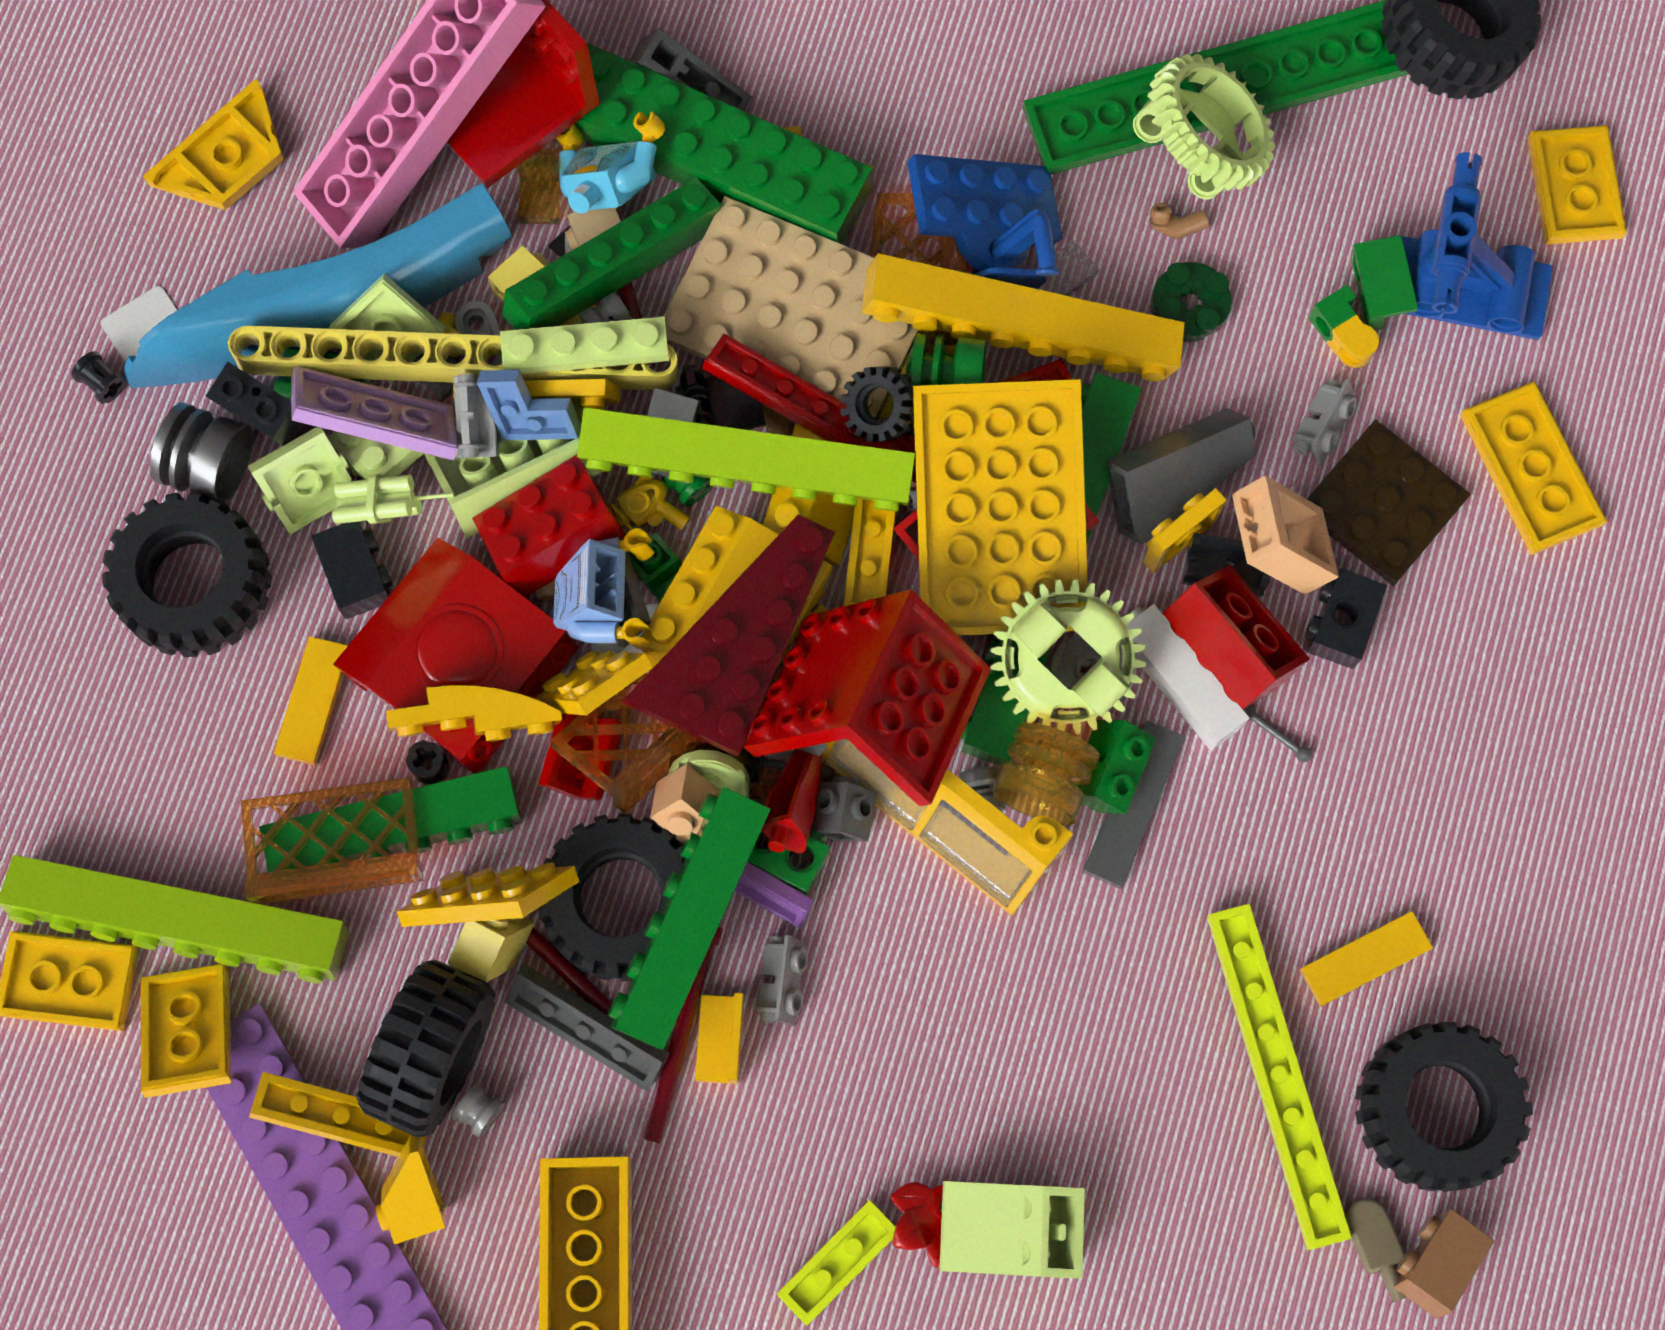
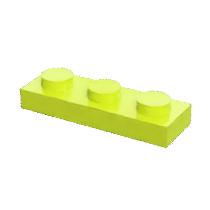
M869 1200L776 1295L808 1326L892 1241L895 1225Z

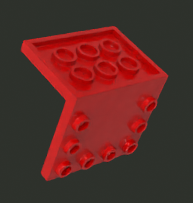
M541 0L546 7L447 141V144L487 188L600 105L587 42L548 0Z
M912 589L807 616L799 627L800 633L792 649L784 657V666L777 680L767 692L768 698L760 714L751 724V733L744 748L754 757L848 739L919 807L932 805L991 668Z

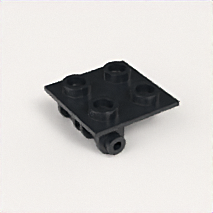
M688 365L683 368L679 377L681 385L676 386L675 391L677 394L701 401L695 423L751 430L766 425L761 402L716 376L704 378L703 372L694 365Z

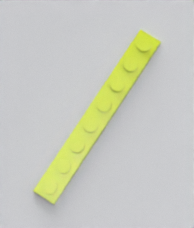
M1250 903L1209 914L1207 920L1306 1249L1313 1250L1352 1239Z

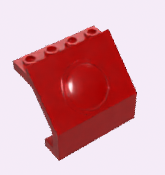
M437 538L333 665L357 687L365 692L367 690L371 691L393 709L428 705L426 689L428 687L450 685L497 688L534 699V697L544 691L542 685L550 678L559 674L579 649V646L565 633L566 630L555 626L551 617L474 557ZM473 719L466 720L467 727L449 731H441L440 724L423 726L425 734L436 741L473 774L480 772L505 741V739L486 741L485 735L476 736Z

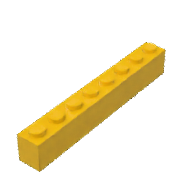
M880 253L877 254L867 267L861 313L872 315L879 322L893 323L899 321L909 323L917 330L926 332L934 330L951 333L957 339L959 337L986 339V341H990L992 346L997 348L1017 347L1027 349L1028 353L1034 356L1047 357L1054 355L1066 358L1068 363L1074 365L1095 364L1104 366V370L1111 373L1140 374L1144 380L1153 382L1166 380L1181 366L1185 322Z

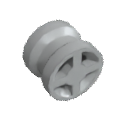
M475 1083L460 1100L451 1118L459 1124L466 1123L471 1127L472 1133L481 1138L497 1120L505 1103L498 1098L491 1099L485 1095L484 1088Z

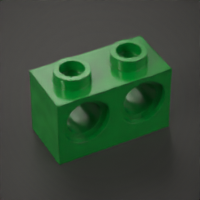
M811 829L805 850L813 855L814 861L808 868L798 869L790 863L793 851L784 849L783 852H774L770 849H759L755 845L747 862L808 896L830 855V847L824 844L827 839L823 835Z

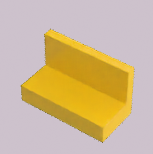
M734 993V997L701 995L695 1082L738 1085L744 1013L743 993Z

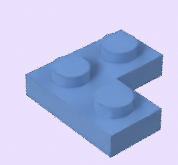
M485 370L480 372L477 385L502 440L579 438L581 423L571 398L532 399L520 370Z

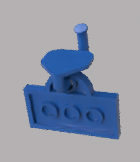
M914 154L907 161L919 234L954 237L959 252L967 263L974 267L973 275L1039 289L1046 283V276L1058 275L1060 273L1056 266L1054 245L1063 237L1051 173H1047L1045 166ZM1035 243L1038 269L1016 268L1025 261L1030 246Z

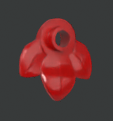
M919 1182L904 1184L890 1196L893 1204L903 1212L895 1227L892 1244L894 1247L904 1250H916L926 1247L930 1263L934 1268L940 1267L942 1212L939 1205L942 1201L943 1185L930 1188Z

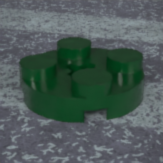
M1196 262L1173 263L1158 278L1154 286L1150 304L1152 314L1158 317L1185 322L1183 341L1197 342L1203 340L1206 336L1219 331L1228 318L1232 304V297L1228 288L1229 281L1223 273L1217 272L1205 264ZM1193 294L1197 296L1202 305H1195L1193 310H1189L1186 308V302L1180 300V298Z

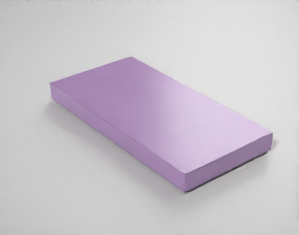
M299 366L294 367L291 377L292 421L454 461L458 451L454 407L452 405Z

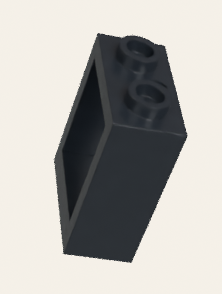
M230 362L226 363L205 395L283 446L316 428V426L292 421L291 401Z

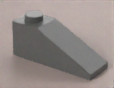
M657 28L640 40L629 60L742 111H745L752 98L750 94L660 28Z

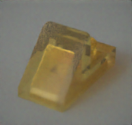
M540 149L517 166L520 178L518 210L520 224L559 225L561 197L559 153L562 149Z

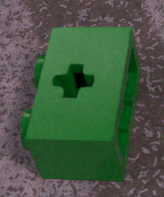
M1096 720L1097 730H1092L1066 795L1098 813L1126 814L1156 738L1126 720H1112L1110 723L1106 720Z

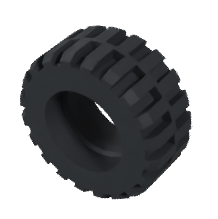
M1386 0L1382 9L1384 18L1381 21L1383 36H1388L1385 45L1389 54L1395 55L1397 58L1395 64L1401 72L1406 70L1412 76L1410 81L1417 86L1423 84L1429 87L1428 92L1440 96L1442 93H1447V98L1462 99L1466 95L1467 99H1474L1500 88L1527 59L1538 42V32L1541 30L1542 19L1541 15L1537 14L1540 10L1538 0ZM1438 2L1452 4L1466 11L1479 25L1484 39L1466 36L1453 28L1442 15Z
M179 492L166 494V502L159 504L154 498L143 504L146 510L139 515L132 511L124 518L128 524L123 531L115 529L110 541L115 545L113 551H105L102 562L109 569L108 572L102 574L103 587L109 592L106 598L111 609L118 614V618L149 647L155 646L160 652L172 656L176 651H179L183 657H197L198 650L200 649L211 655L220 652L219 644L228 641L231 645L240 641L242 638L238 633L245 626L252 630L259 621L254 616V613L257 609L265 610L269 600L264 593V589L271 588L272 575L267 570L270 561L267 552L261 545L262 542L246 520L236 510H231L225 502L217 498H213L209 502L200 493L191 492L188 495V500H184ZM191 544H206L219 550L223 557L222 574L216 587L207 597L185 607H167L156 600L153 591L155 574L162 561L169 554Z
M619 813L618 818L608 819L605 814L594 817L595 823L584 827L583 823L578 824L571 829L573 834L567 840L561 837L553 846L555 853L551 859L546 858L544 864L552 862L555 864V867L574 866L580 882L539 907L538 911L540 920L545 926V932L563 957L568 959L577 969L584 973L594 974L599 979L610 981L611 978H618L625 982L632 979L626 976V973L635 953L640 952L643 954L650 938L644 935L647 926L635 934L624 937H614L599 932L589 924L583 914L581 907L582 888L588 877L602 865L616 860L636 861L647 867L658 881L661 897L657 912L661 914L668 899L662 895L665 885L673 871L678 874L680 873L686 858L680 856L683 846L676 839V835L658 827L654 820L643 817L642 820L633 819L632 814Z
M438 960L424 961L414 969L413 974L409 975L404 982L401 991L397 993L389 1012L386 1013L378 1035L375 1036L371 1046L372 1049L369 1057L366 1059L363 1076L360 1078L358 1086L360 1090L357 1094L358 1105L364 1114L415 1137L429 1136L436 1131L437 1126L441 1125L447 1112L451 1110L455 1103L457 1095L461 1092L485 1039L484 1036L491 1021L490 1017L494 1011V1000L496 998V994L488 982Z
M1444 1021L1433 1025L1427 1023L1414 1027L1383 1044L1374 1052V1059L1366 1063L1361 1073L1364 1080L1361 1085L1357 1086L1355 1099L1360 1100V1110L1355 1112L1357 1124H1363L1366 1135L1361 1138L1367 1149L1373 1147L1378 1156L1375 1161L1383 1169L1390 1168L1394 1171V1178L1405 1184H1416L1418 1189L1426 1191L1441 1190L1448 1192L1483 1185V1182L1495 1179L1504 1173V1167L1507 1164L1514 1163L1521 1154L1518 1145L1520 1142L1528 1140L1531 1130L1530 1127L1525 1125V1118L1533 1115L1532 1102H1525L1523 1091L1529 1090L1530 1087L1526 1076L1518 1078L1514 1068L1520 1064L1513 1054L1505 1056L1499 1050L1502 1043L1493 1036L1487 1038L1480 1036V1029L1470 1025L1457 1027L1455 1022ZM1444 1066L1456 1071L1466 1079L1476 1095L1479 1107L1476 1130L1467 1142L1458 1147L1439 1148L1429 1144L1419 1136L1408 1118L1406 1093L1409 1083L1417 1073L1428 1067Z

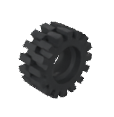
M889 366L864 368L863 372L853 374L852 378L854 381L846 382L843 387L848 390V393L840 397V402H846V409H840L842 416L849 417L850 420L845 425L848 429H856L855 436L858 438L866 437V441L882 442L899 439L904 436L903 432H910L914 427L911 424L914 420L913 386L917 385H910L909 382L912 378L908 374H901V369L896 367L889 368ZM877 388L886 389L894 401L891 415L884 420L874 418L868 409V398L872 391Z

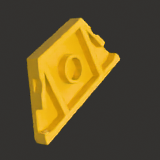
M257 79L253 80L143 175L146 183L150 187L226 211L279 165L284 158L260 82Z

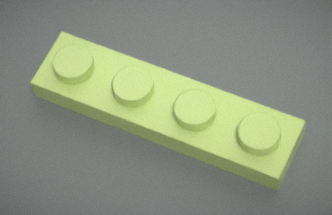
M665 317L500 331L503 370H520L521 374L669 361Z

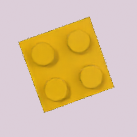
M1216 488L1206 496L1201 492L1195 495L1183 506L1182 509L1185 512L1178 519L1173 521L1169 517L1151 532L1154 537L1146 544L1148 551L1143 563L1154 574L1188 546L1194 533L1204 534L1214 526L1227 500Z

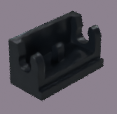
M1194 533L1187 546L1182 584L1192 586L1195 582L1231 565L1256 596L1263 597L1271 576L1247 564L1242 540Z

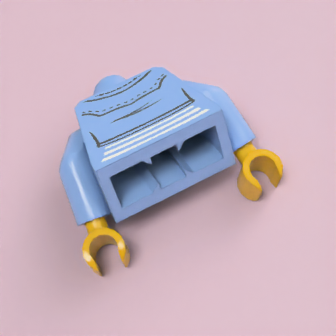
M634 528L621 541L618 537L601 541L588 539L579 548L575 555L560 570L555 579L554 607L550 610L549 617L553 619V623L557 628L566 630L572 638L587 643H618L619 639H625L637 649H646L650 646V642L645 638L637 636L643 630H652L642 620L631 618L623 626L619 625L624 620L625 552L630 551L641 561L651 558L654 554V551L647 544L653 540L644 530Z

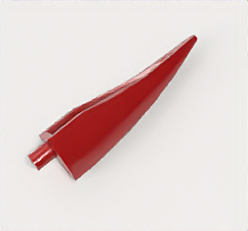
M795 749L779 778L767 794L764 806L770 808V811L761 831L770 838L768 848L771 851L783 852L784 849L796 853L805 852L819 793L823 753L817 756Z

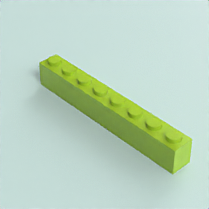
M585 407L583 409L577 458L581 461H587L586 468L591 470L611 472L612 465L628 467L627 474L652 478L653 471L669 473L668 480L693 483L694 476L710 478V486L734 489L735 482L751 484L750 491L771 495H775L776 488L792 490V497L806 500H816L817 493L833 495V503L857 506L858 499L875 501V509L894 512L899 511V505L908 506L915 453Z
M14 854L0 892V906L6 911L8 918L17 923L33 925L34 920L48 922L50 923L49 927L64 933H74L77 928L91 931V936L104 941L115 942L117 937L131 939L133 945L148 950H157L158 945L173 948L174 953L183 957L198 958L199 953L215 956L214 960L216 962L232 967H239L240 962L256 965L257 970L267 974L281 975L282 970L298 973L297 977L299 979L317 984L322 983L323 979L336 981L349 936V931L344 921Z

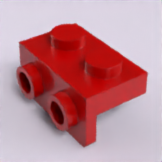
M561 713L562 720L554 726L538 785L576 800L600 801L609 783V772L615 751L620 743L619 735L623 723L617 719H602L590 713L588 715Z

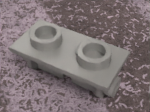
M475 374L453 376L458 458L497 457L496 425L477 385L479 375Z
M1345 379L1342 386L1334 380H1328L1326 384L1320 385L1308 409L1311 414L1320 416L1319 420L1305 416L1292 439L1294 442L1293 450L1301 455H1307L1309 451L1313 452L1319 466L1323 465L1328 453L1332 454L1337 448L1340 438L1339 432L1345 420H1350L1356 410L1357 398L1354 395L1349 379Z
M785 935V938L770 936L769 944L764 945L761 974L775 976V983H760L756 1010L757 1013H760L759 1021L765 1023H776V1021L790 1026H796L797 1015L800 1014L803 1005L800 987L802 973L806 970L808 963V954L805 949L806 942L790 935Z

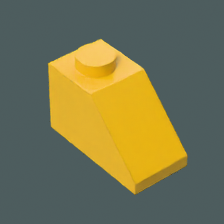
M413 1135L408 1138L382 1186L381 1204L376 1206L382 1231L390 1230L394 1244L446 1228L445 1207L420 1137Z

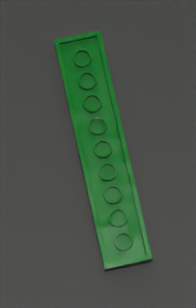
M1386 0L1189 54L1191 57L1199 54L1203 60L1211 57L1215 66L1219 63H1224L1225 71L1228 73L1236 71L1235 78L1241 83L1246 82V89L1251 94L1256 93L1254 99L1257 104L1264 105L1263 115L1409 75L1406 70L1403 72L1399 70L1395 64L1397 58L1394 54H1389L1385 45L1388 36H1383L1381 21L1384 18L1382 9ZM1171 60L1024 100L1022 108L1042 165L1045 166L1047 173L1052 175L1163 144L1162 140L1157 143H1148L1140 139L1134 132L1133 119L1150 99L1148 93L1153 90L1150 83L1155 79L1154 75ZM1189 77L1181 81V89L1200 93L1205 86L1189 82ZM1190 110L1186 117L1196 133L1209 131Z

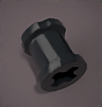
M91 351L82 356L71 371V377L77 383L87 385L95 393V398L101 404L110 403L116 399L127 382L123 374L114 373L103 363V358L97 351Z
M422 740L409 748L406 764L419 782L431 785L439 783L446 778L449 772V762L436 743ZM426 756L432 759L434 767L430 770H426L423 767L422 759Z

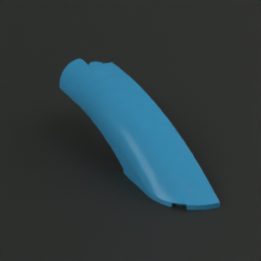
M481 183L415 223L375 242L340 255L292 268L254 275L246 269L173 312L151 328L139 340L141 346L137 350V356H128L124 367V375L131 388L216 379L227 362L238 367L228 349L229 336L235 329L241 326L329 329L330 324L384 273L424 308L482 274L483 271L478 258L483 255L491 256L498 252L512 235L497 205ZM249 345L242 351L241 355H253L259 346Z

